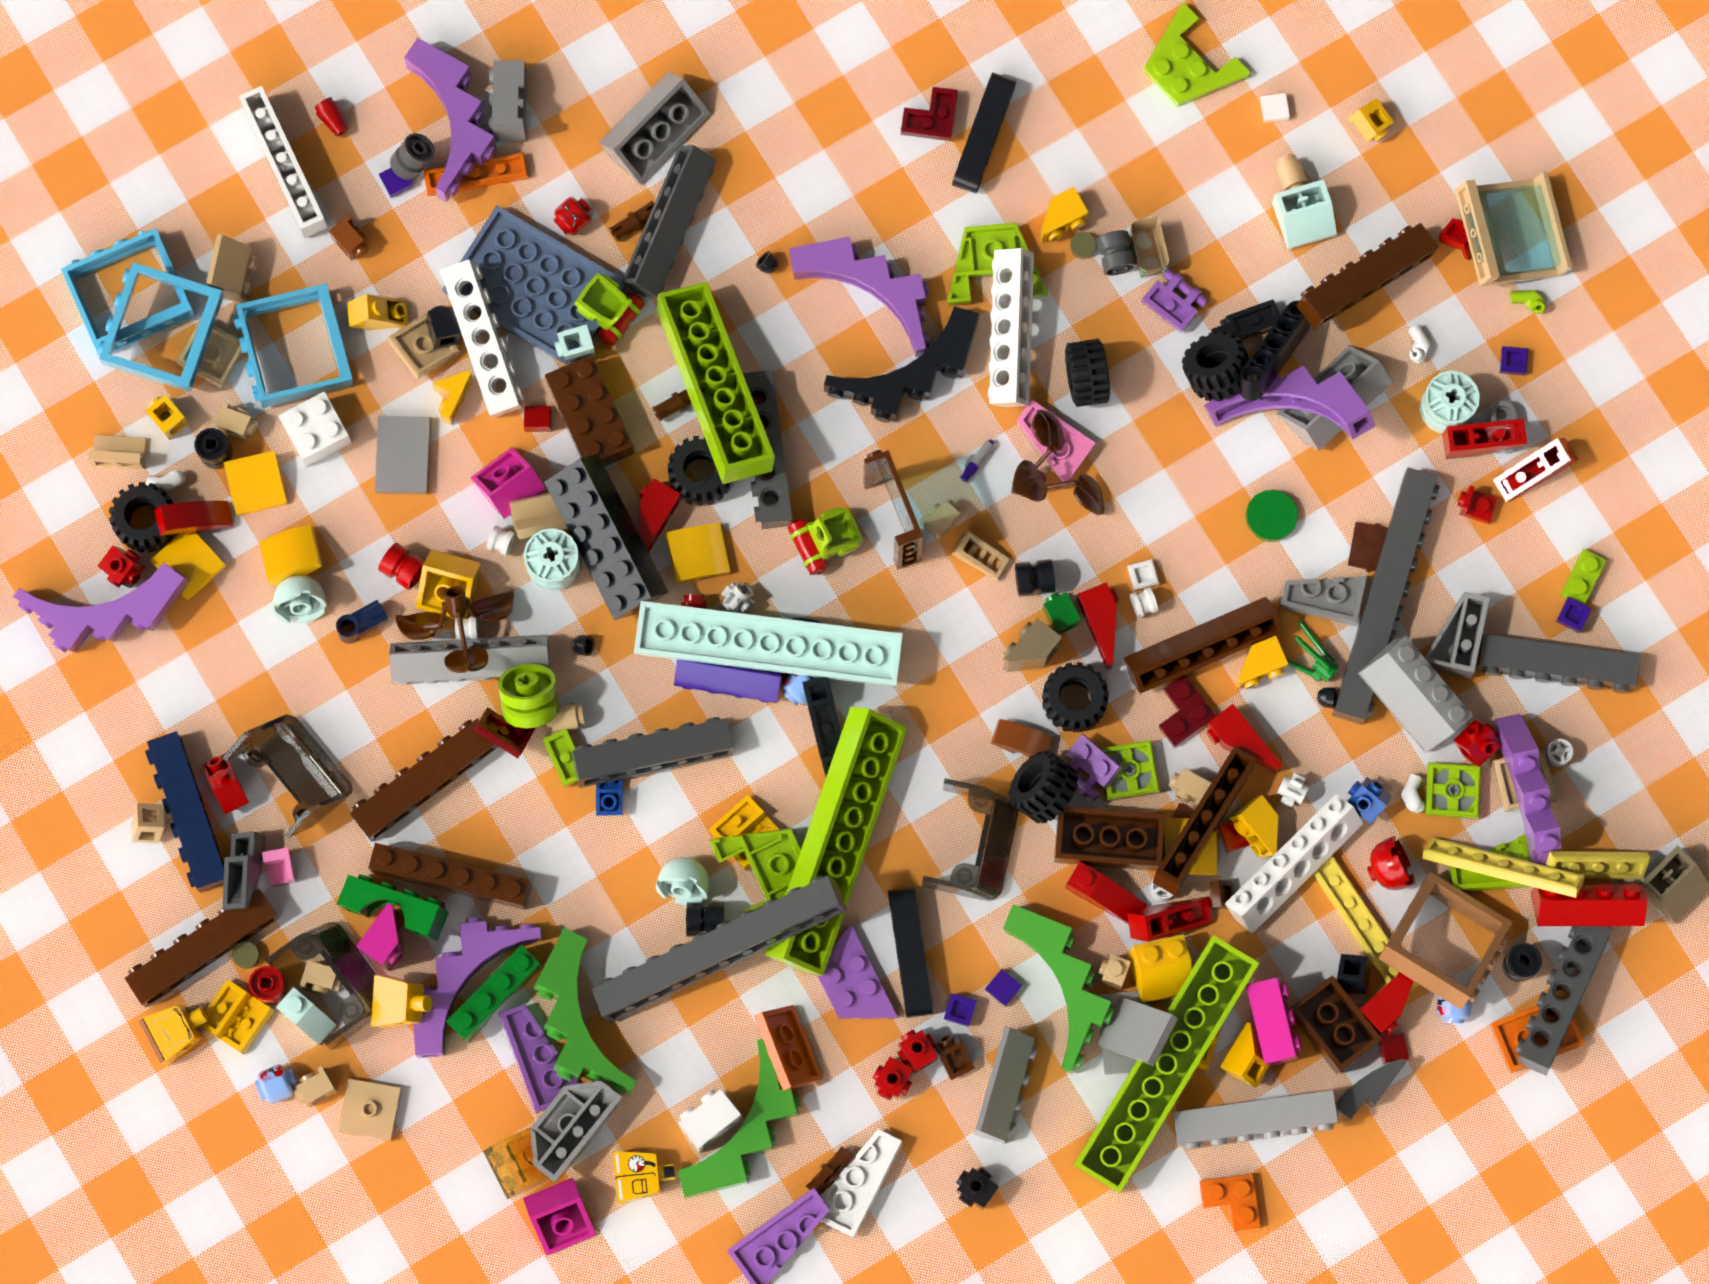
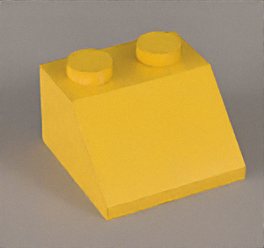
M431 549L422 567L416 608L441 615L442 602L445 601L444 591L453 586L464 588L465 595L469 597L470 604H472L478 585L481 563ZM468 609L466 611L465 616L462 617L463 619H466L468 617ZM446 612V617L452 618L450 614Z
M1184 934L1134 945L1127 953L1128 960L1131 961L1130 967L1141 1004L1175 997L1192 969Z

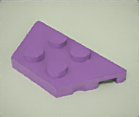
M852 925L849 926L833 946L824 975H817L838 1019L897 1018Z

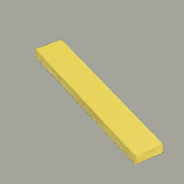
M1431 838L1423 851V859L1575 898L1584 885L1585 876L1437 838Z
M1331 855L1312 875L1387 985L1400 973L1378 959L1389 938L1340 865ZM1414 981L1411 990H1413L1420 984Z

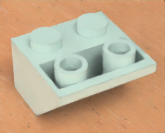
M1324 179L1275 193L1272 205L1288 250L1337 236L1332 202Z

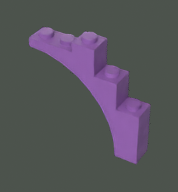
M417 38L404 57L406 68L423 79L436 93L445 107L450 120V154L445 171L436 186L438 198L447 202L451 196L457 194L461 186V180L465 175L468 176L471 173L474 162L483 166L487 159L491 160L497 147L492 134L475 126L479 125L482 121L484 109L481 100L465 92L472 82L470 67Z
M850 237L789 248L794 280L820 278L854 285L873 295L887 306L900 321L910 339L915 357H920L926 352V347H930L927 331L922 332L921 323L924 322L922 307L917 308L918 306L925 305L926 296H929L927 281H922L921 273L894 278L892 263L886 262L885 255L857 260L859 259L856 244L851 245Z
M1303 365L1282 378L1277 375L1265 394L1258 400H1246L1239 393L1231 395V398L1227 400L1222 398L1221 401L1215 402L1212 399L1204 405L1215 427L1234 417L1266 409H1297L1315 413L1328 418L1343 428L1352 439L1375 427L1370 410L1341 372L1317 384Z
M163 563L146 582L134 591L114 601L95 606L72 607L56 605L44 601L21 588L17 590L13 597L20 601L18 606L29 614L32 611L40 616L38 621L49 629L54 626L49 633V636L55 640L52 643L54 646L65 653L67 650L77 652L92 629H94L92 634L101 641L105 642L108 639L115 642L132 618L131 623L144 632L146 628L154 631L190 580L170 565Z
M1521 714L1495 719V728L1498 733L1496 738L1501 744L1500 749L1517 796L1530 862L1545 866L1550 851H1559L1561 849L1560 826L1550 807L1549 786L1540 771L1539 750Z
M468 918L466 923H460L462 955H458V952H444L442 957H436L438 989L433 990V986H424V995L430 996L433 1004L430 1011L422 1012L421 1022L413 1024L415 1056L417 1058L445 1056V1034L448 1025L446 1021L449 1019L458 995L470 978L486 963L500 954L521 945L543 941L541 927H536V924L533 923L522 924L520 929L509 930V926L493 927V931L489 932V925L487 921L482 922V918Z

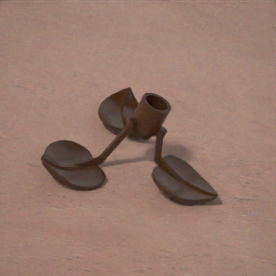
M1036 410L1037 412L1032 420V430L1038 442L1047 447V450L1035 464L1028 460L1019 463L1014 474L1011 493L1040 502L1046 498L1048 489L1074 486V496L1080 505L1096 515H1102L1104 512L1103 494L1100 486L1091 476L1081 474L1078 476L1077 481L1070 480L1045 484L1046 477L1037 468L1052 453L1053 449L1056 451L1063 449L1065 439L1062 428L1055 418L1043 410Z
M453 586L444 591L445 601L442 602L441 616L435 612H422L406 616L396 615L399 631L405 637L413 640L433 637L436 634V629L443 628L446 612L452 618H457L463 650L450 652L444 659L445 667L456 673L479 671L487 665L489 661L488 653L482 647L467 648L462 617L465 616L468 609L472 617H480L485 622L505 619L513 610L514 591L487 597L470 604L469 597H466L464 588Z

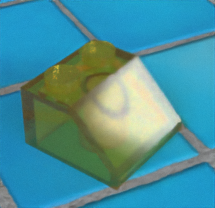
M530 1128L502 1138L483 1151L507 1199L522 1194L550 1179L533 1164Z

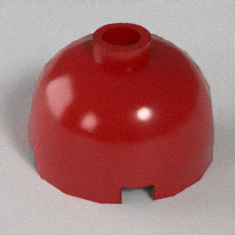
M1392 836L1378 843L1371 851V866L1367 867V871L1373 882L1378 880L1382 887L1397 891L1414 885L1415 876L1414 873L1408 874L1407 870L1411 866L1410 861L1400 841H1395L1396 837Z

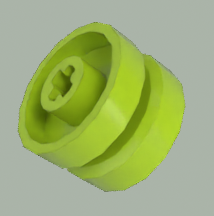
M533 663L520 664L509 668L499 678L498 688L502 717H504L507 723L519 728H536L548 724L556 717L559 712L555 674L551 669Z

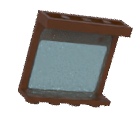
M876 450L869 453L867 458L864 459L863 485L866 490L885 482L905 532L894 538L893 561L898 570L921 561L923 535L889 450L885 452Z

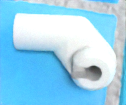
M1416 325L1408 330L1414 340L1409 357L1412 361L1420 363L1426 359L1430 349V342L1420 325Z
M173 470L163 477L149 475L146 479V485L149 486V483H152L157 488L161 487L165 492H171L185 483L186 476L179 470Z
M1411 773L1401 796L1406 808L1418 814L1425 808V803L1417 792L1422 778Z

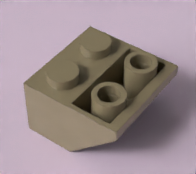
M1038 618L1033 624L1028 622L1020 632L1019 642L1017 644L1012 642L1004 652L1003 660L1005 662L1003 670L1014 672L1044 668L1060 648L1062 636Z
M1676 846L1639 883L1644 885L1647 899L1673 924L1709 890V882L1699 866L1679 846Z

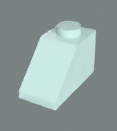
M294 987L276 1007L319 1045L337 1026L336 1023Z

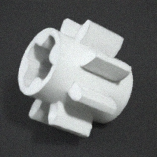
M732 582L721 593L725 597L723 606L729 612L744 614L755 603L750 599L753 595L752 589L743 582H738L737 584Z
M1294 773L1292 778L1285 775L1277 791L1278 794L1283 796L1280 802L1292 807L1294 802L1301 805L1309 789L1308 786L1303 784L1306 778L1297 773Z

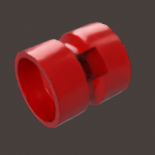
M396 542L383 556L378 566V571L389 578L396 576V582L409 591L420 580L425 561L418 556L412 555L409 557V550Z
M261 966L251 974L249 989L259 1001L272 1005L284 999L288 991V983L276 968Z

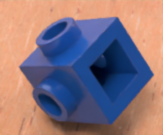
M1368 777L1362 783L1356 781L1347 792L1351 795L1347 802L1355 808L1359 817H1363L1370 824L1387 806L1392 797L1384 791V787L1378 781L1371 780Z

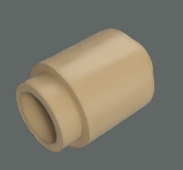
M1294 154L1284 156L1276 161V171L1284 191L1308 184L1302 164Z
M575 703L559 705V712L547 724V727H553L554 732L565 729H579V726L585 725L582 704L575 705Z

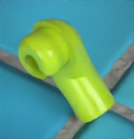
M1535 290L1510 291L1511 304L1524 303L1536 314H1541L1546 310L1545 300Z

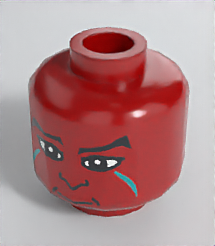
M568 197L554 210L556 218L553 221L566 235L569 232L576 235L591 222L592 218L588 213L591 207L583 198L576 200L574 197Z

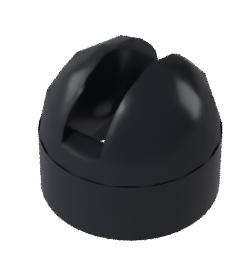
M767 251L758 259L756 267L766 274H771L778 267V259L770 251Z
M578 635L573 639L575 643L572 649L576 654L582 656H590L594 650V639L592 636Z
M1326 687L1320 689L1317 694V702L1322 707L1334 709L1336 688Z

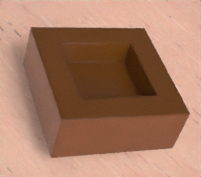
M1211 881L1210 899L1213 908L1228 909L1225 903L1235 894L1233 881Z

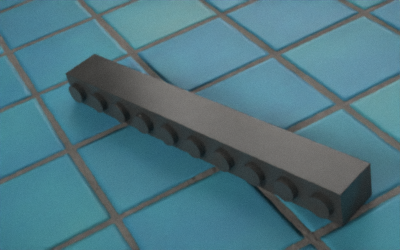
M1407 467L1404 473L1332 716L1361 725L1366 718H1371L1375 704L1370 702L1372 695L1375 693L1358 672L1395 639L1396 630H1392L1394 621H1399L1404 606L1399 604L1402 596L1407 597L1411 585L1407 578L1409 572L1414 573L1418 558L1414 557L1416 547L1421 549L1425 538V533L1421 531L1423 524H1428L1431 518L1432 509L1428 507L1430 500H1435L1440 485L1436 484L1438 476Z
M828 875L816 877L807 886L793 888L782 898L768 900L763 904V907L757 910L745 911L740 915V918L732 922L720 923L715 930L709 933L697 934L693 937L692 941L686 944H677L671 947L669 952L661 956H652L646 960V963L638 967H629L622 972L623 974L615 978L602 980L598 986L592 988L601 1016L611 1023L847 911L837 882Z

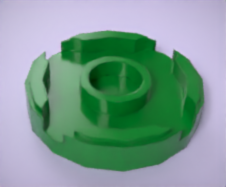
M1266 490L1252 498L1248 504L1245 517L1248 528L1257 538L1274 542L1286 538L1294 530L1298 513L1292 498L1284 492Z

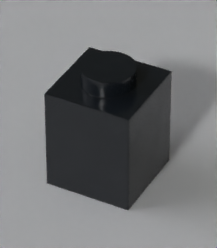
M441 305L429 310L426 324L433 348L437 349L459 344L461 330L453 307Z
M1341 954L1337 974L1338 983L1345 992L1367 994L1371 973L1368 956Z

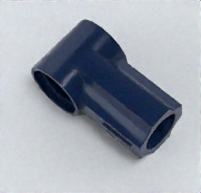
M375 600L350 615L341 616L336 622L338 637L346 644L355 643L361 635L387 622L388 617L378 600ZM351 624L355 626V630L350 634L342 632V628L345 625Z

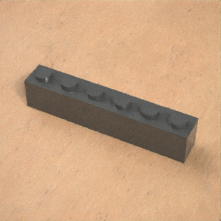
M679 145L621 281L622 284L643 297H658V294L664 289V282L669 270L674 265V258L679 247L683 244L688 225L694 218V211L698 202L703 197L705 185L713 173L716 159L695 145Z
M1483 634L1476 670H1482L1483 674L1490 676L1504 673L1509 674V677L1513 679H1524L1526 676L1534 677L1535 681L1541 683H1550L1551 680L1561 681V684L1564 686H1577L1578 683L1585 684L1587 688L1593 690H1602L1603 687L1613 688V692L1629 693V691H1632L1637 686L1640 655Z
M713 717L707 719L705 723L696 725L692 722L680 725L679 728L672 730L661 728L655 730L653 734L644 736L642 733L630 735L625 740L608 739L602 742L601 745L596 746L584 744L578 746L576 750H572V761L578 786L583 788L733 756L734 744L727 718Z

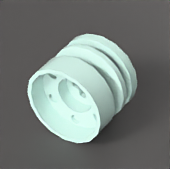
M1447 371L1439 373L1430 381L1420 400L1422 420L1430 429L1440 434H1443L1447 426L1469 424L1479 406L1480 394L1477 385L1469 376L1462 372ZM1449 395L1454 397V403L1449 402Z
M554 528L543 529L532 535L526 543L524 550L525 566L533 583L541 589L549 591L564 590L578 578L581 569L578 547L573 538L566 532ZM551 552L555 556V561L552 562L548 558V554Z

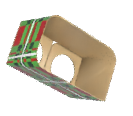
M1153 217L1133 222L1130 236L1140 277L1144 278L1165 273L1168 268L1169 257L1160 219ZM1142 232H1148L1154 238V244L1149 249H1142L1136 243L1137 236ZM1147 256H1154L1159 260L1160 267L1144 270L1142 268V261Z

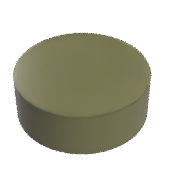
M1079 232L1072 237L1070 250L1075 257L1086 259L1094 254L1096 241L1090 233Z
M243 941L234 947L232 958L240 968L249 969L258 963L260 952L253 943Z

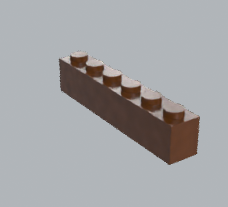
M1421 223L1413 228L1411 225L1405 227L1398 233L1399 236L1392 239L1389 237L1378 246L1379 249L1373 252L1370 249L1359 257L1360 261L1355 264L1350 261L1340 269L1339 274L1334 276L1331 273L1320 281L1321 285L1314 288L1312 285L1300 294L1302 298L1296 306L1314 330L1431 258L1439 246Z
M1263 597L1128 655L1123 659L1130 680L1141 694L1282 633L1283 629L1277 610L1267 597Z
M478 718L474 721L470 719L464 722L458 728L459 732L453 737L450 735L444 737L438 742V748L431 753L426 751L416 759L417 763L410 769L408 767L401 769L395 775V780L389 784H381L374 790L375 795L367 801L365 798L358 801L352 807L353 811L350 812V815L371 842L498 748L496 744L474 731L479 721Z
M1236 746L1233 747L1157 869L1152 883L1176 896L1253 772L1257 758Z
M379 843L374 845L368 867L371 873L523 910L526 908L532 885L528 879Z
M260 889L255 891L248 909L223 910L221 908L217 912L218 916L212 920L205 919L195 926L196 930L189 935L185 933L177 937L173 941V946L167 950L162 948L150 956L152 960L142 965L140 963L132 967L128 971L129 975L124 979L141 1005L146 1008L233 950L238 943L248 940L278 920L279 916Z

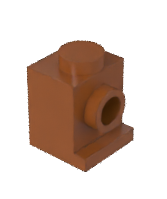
M349 215L329 230L331 239L350 260H353L355 257L359 258L368 251L369 247L364 242L365 234L358 226L354 227Z

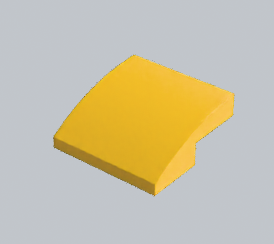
M275 450L224 462L237 516L288 505Z
M720 523L692 526L665 533L675 583L700 581L705 577L723 576L730 573Z
M311 525L288 529L259 542L267 581L273 586L294 574L306 576L322 567L314 528Z
M180 533L150 560L157 569L165 563L190 580L181 593L187 601L226 567L222 560L196 533L184 535Z
M746 795L708 830L715 838L780 829L766 816L765 812L752 798ZM744 851L733 856L734 860L745 871L751 868Z
M1165 818L1163 860L1189 818ZM1217 830L1189 875H1217Z
M227 979L205 1010L208 1021L200 1026L245 1055L274 1010Z

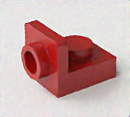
M1452 218L1440 233V242L1462 250L1464 258L1471 260L1472 254L1464 223Z
M1470 485L1466 492L1461 491L1457 506L1461 507L1459 515L1489 524L1498 498L1474 491L1475 487Z

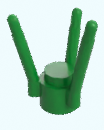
M1300 621L1298 623L1322 655L1320 656L1299 636H1296L1295 640L1316 660L1312 665L1315 671L1286 659L1288 665L1311 676L1317 682L1320 678L1327 682L1339 666L1306 625Z

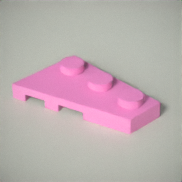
M1031 400L1029 406L1025 408L1017 419V423L1043 456L1047 447L1041 445L1034 436L1032 420L1038 409L1049 413L1055 418L1064 433V447L1060 451L1053 449L1052 453L1045 460L1062 482L1070 481L1096 443L1034 400Z

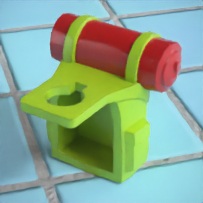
M597 273L584 287L574 305L582 316L590 322L594 320L601 327L597 333L600 340L604 344L614 346L623 337V333L636 316L640 315L645 303L635 293L628 292L627 295L623 294L618 289L619 284L616 281H613L606 274L601 275Z
M847 507L827 510L814 522L808 523L806 519L794 520L787 527L790 538L794 542L804 562L803 565L807 568L810 575L823 573L829 567L828 559L835 555L841 557L857 550L863 540L857 523Z

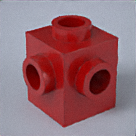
M112 545L98 565L101 570L109 575L106 579L118 588L121 585L132 588L133 585L140 581L142 573L146 569L139 562L141 557L130 549L125 551Z
M1474 720L1453 740L1463 757L1478 767L1501 747L1496 738L1498 735L1497 731L1490 724L1484 725L1477 720Z
M913 1029L900 1037L902 1042L899 1043L900 1051L897 1054L903 1064L911 1066L914 1073L919 1072L938 1060V1056L934 1051L937 1045L929 1033L925 1035L922 1030L916 1033ZM918 1046L922 1049V1051L916 1053L912 1050V1048Z
M889 1056L885 1066L879 1065L872 1079L876 1080L874 1087L878 1089L877 1094L891 1101L892 1097L898 1100L900 1094L906 1096L913 1083L909 1081L913 1069ZM894 1077L897 1079V1082L891 1084L888 1082V1078Z

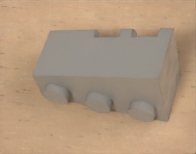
M495 60L494 69H489V83L493 85V94H489V108L492 109V118H489V133H494L496 142L526 141L525 61Z
M1469 592L1462 594L1424 657L1435 671L1468 679L1474 674L1490 597Z

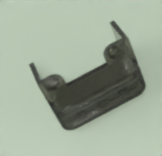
M283 715L244 732L222 757L226 762L242 755L251 766L261 768L268 765L299 804L292 810L295 823L285 833L287 838L313 827L344 802L353 791L350 781L303 724L292 715Z
M945 778L943 791L968 796L967 801L971 810L986 816L975 865L967 863L957 865L952 870L950 881L923 876L922 887L984 901H994L1002 893L1019 810L1011 805L1009 797L987 787Z
M327 922L298 935L265 960L271 967L276 968L294 954L301 960L313 959L318 954L323 956L350 994L349 997L340 1003L338 1008L339 1017L345 1026L323 1041L332 1050L371 1022L374 975L376 973L341 925L336 922Z

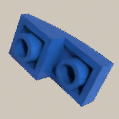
M623 779L596 785V816L623 815Z

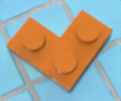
M1253 1174L1199 1181L1203 1208L1230 1206L1233 1232L1261 1228Z

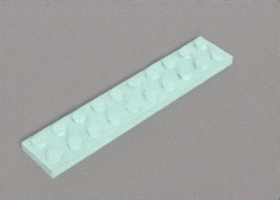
M641 601L634 654L896 687L903 634Z

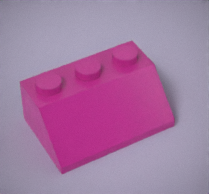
M1273 978L1246 985L1264 1063L1276 1066L1300 1058L1299 1051L1302 1050V1043L1299 1035L1294 1034L1293 1025L1296 1024V1018L1293 1009H1288L1286 999L1290 998L1287 983H1282L1280 978Z

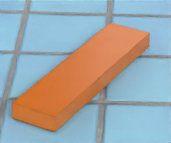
M524 152L493 157L491 160L487 159L483 166L474 162L471 173L468 176L465 175L461 180L459 191L529 179ZM446 166L423 170L428 196L437 195L436 186Z

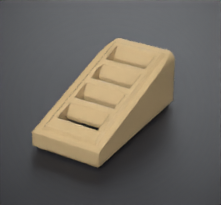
M969 530L962 534L951 552L959 560L996 581L999 580L1011 558ZM970 542L972 545L966 553L963 550L967 543ZM978 547L981 551L975 559L972 555ZM986 553H989L990 557L984 565L981 561ZM995 558H997L1000 561L998 562L997 566L993 571L992 569H990V567L994 562Z

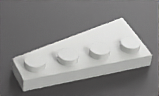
M878 1129L856 1154V1157L848 1167H845L839 1174L838 1180L821 1195L830 1210L820 1222L855 1239L903 1142Z

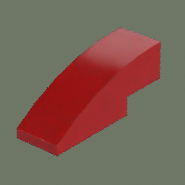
M214 500L160 505L155 510L160 536L183 533L184 535L234 526L228 501Z

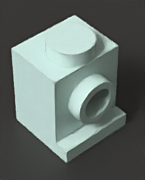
M587 324L557 333L559 341L554 342L558 357L564 356L565 363L591 354L595 356ZM572 344H578L579 348L571 350L570 346Z

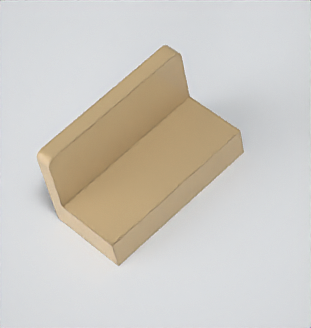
M96 435L94 437L93 450H89L88 461L93 467L144 469L147 441L145 438Z
M550 493L510 502L513 527L519 539L532 537V535L543 529H568Z

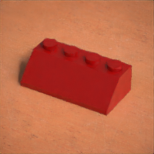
M1603 883L1600 885H1583L1576 898L1535 887L1531 890L1530 895L1538 926H1645L1648 899L1643 884L1610 885Z

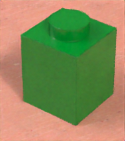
M1057 592L1045 599L1046 603L1043 604L1042 610L1056 633L1061 635L1080 625L1081 618L1067 592L1062 595Z

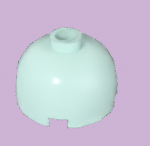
M292 575L277 586L274 592V613L278 619L291 623L290 619L300 618L299 623H307L316 620L324 614V607H326L325 593L315 579L303 575Z
M684 856L672 859L662 867L655 888L657 893L663 898L667 899L669 895L677 898L675 903L687 905V902H703V898L707 899L710 880L707 870L696 859Z

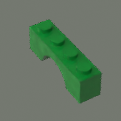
M359 874L358 878L350 875L347 876L336 905L346 911L370 918L378 909L385 907L387 903L399 906L404 914L406 929L414 934L438 941L449 911L441 907V901L431 897H427L426 901L419 899V894L404 889L403 893L395 891L397 887L386 882H381V885L374 884V879Z
M521 945L446 1021L447 1024L468 1044L487 1024L495 1011L513 993L524 987L542 968L541 963Z

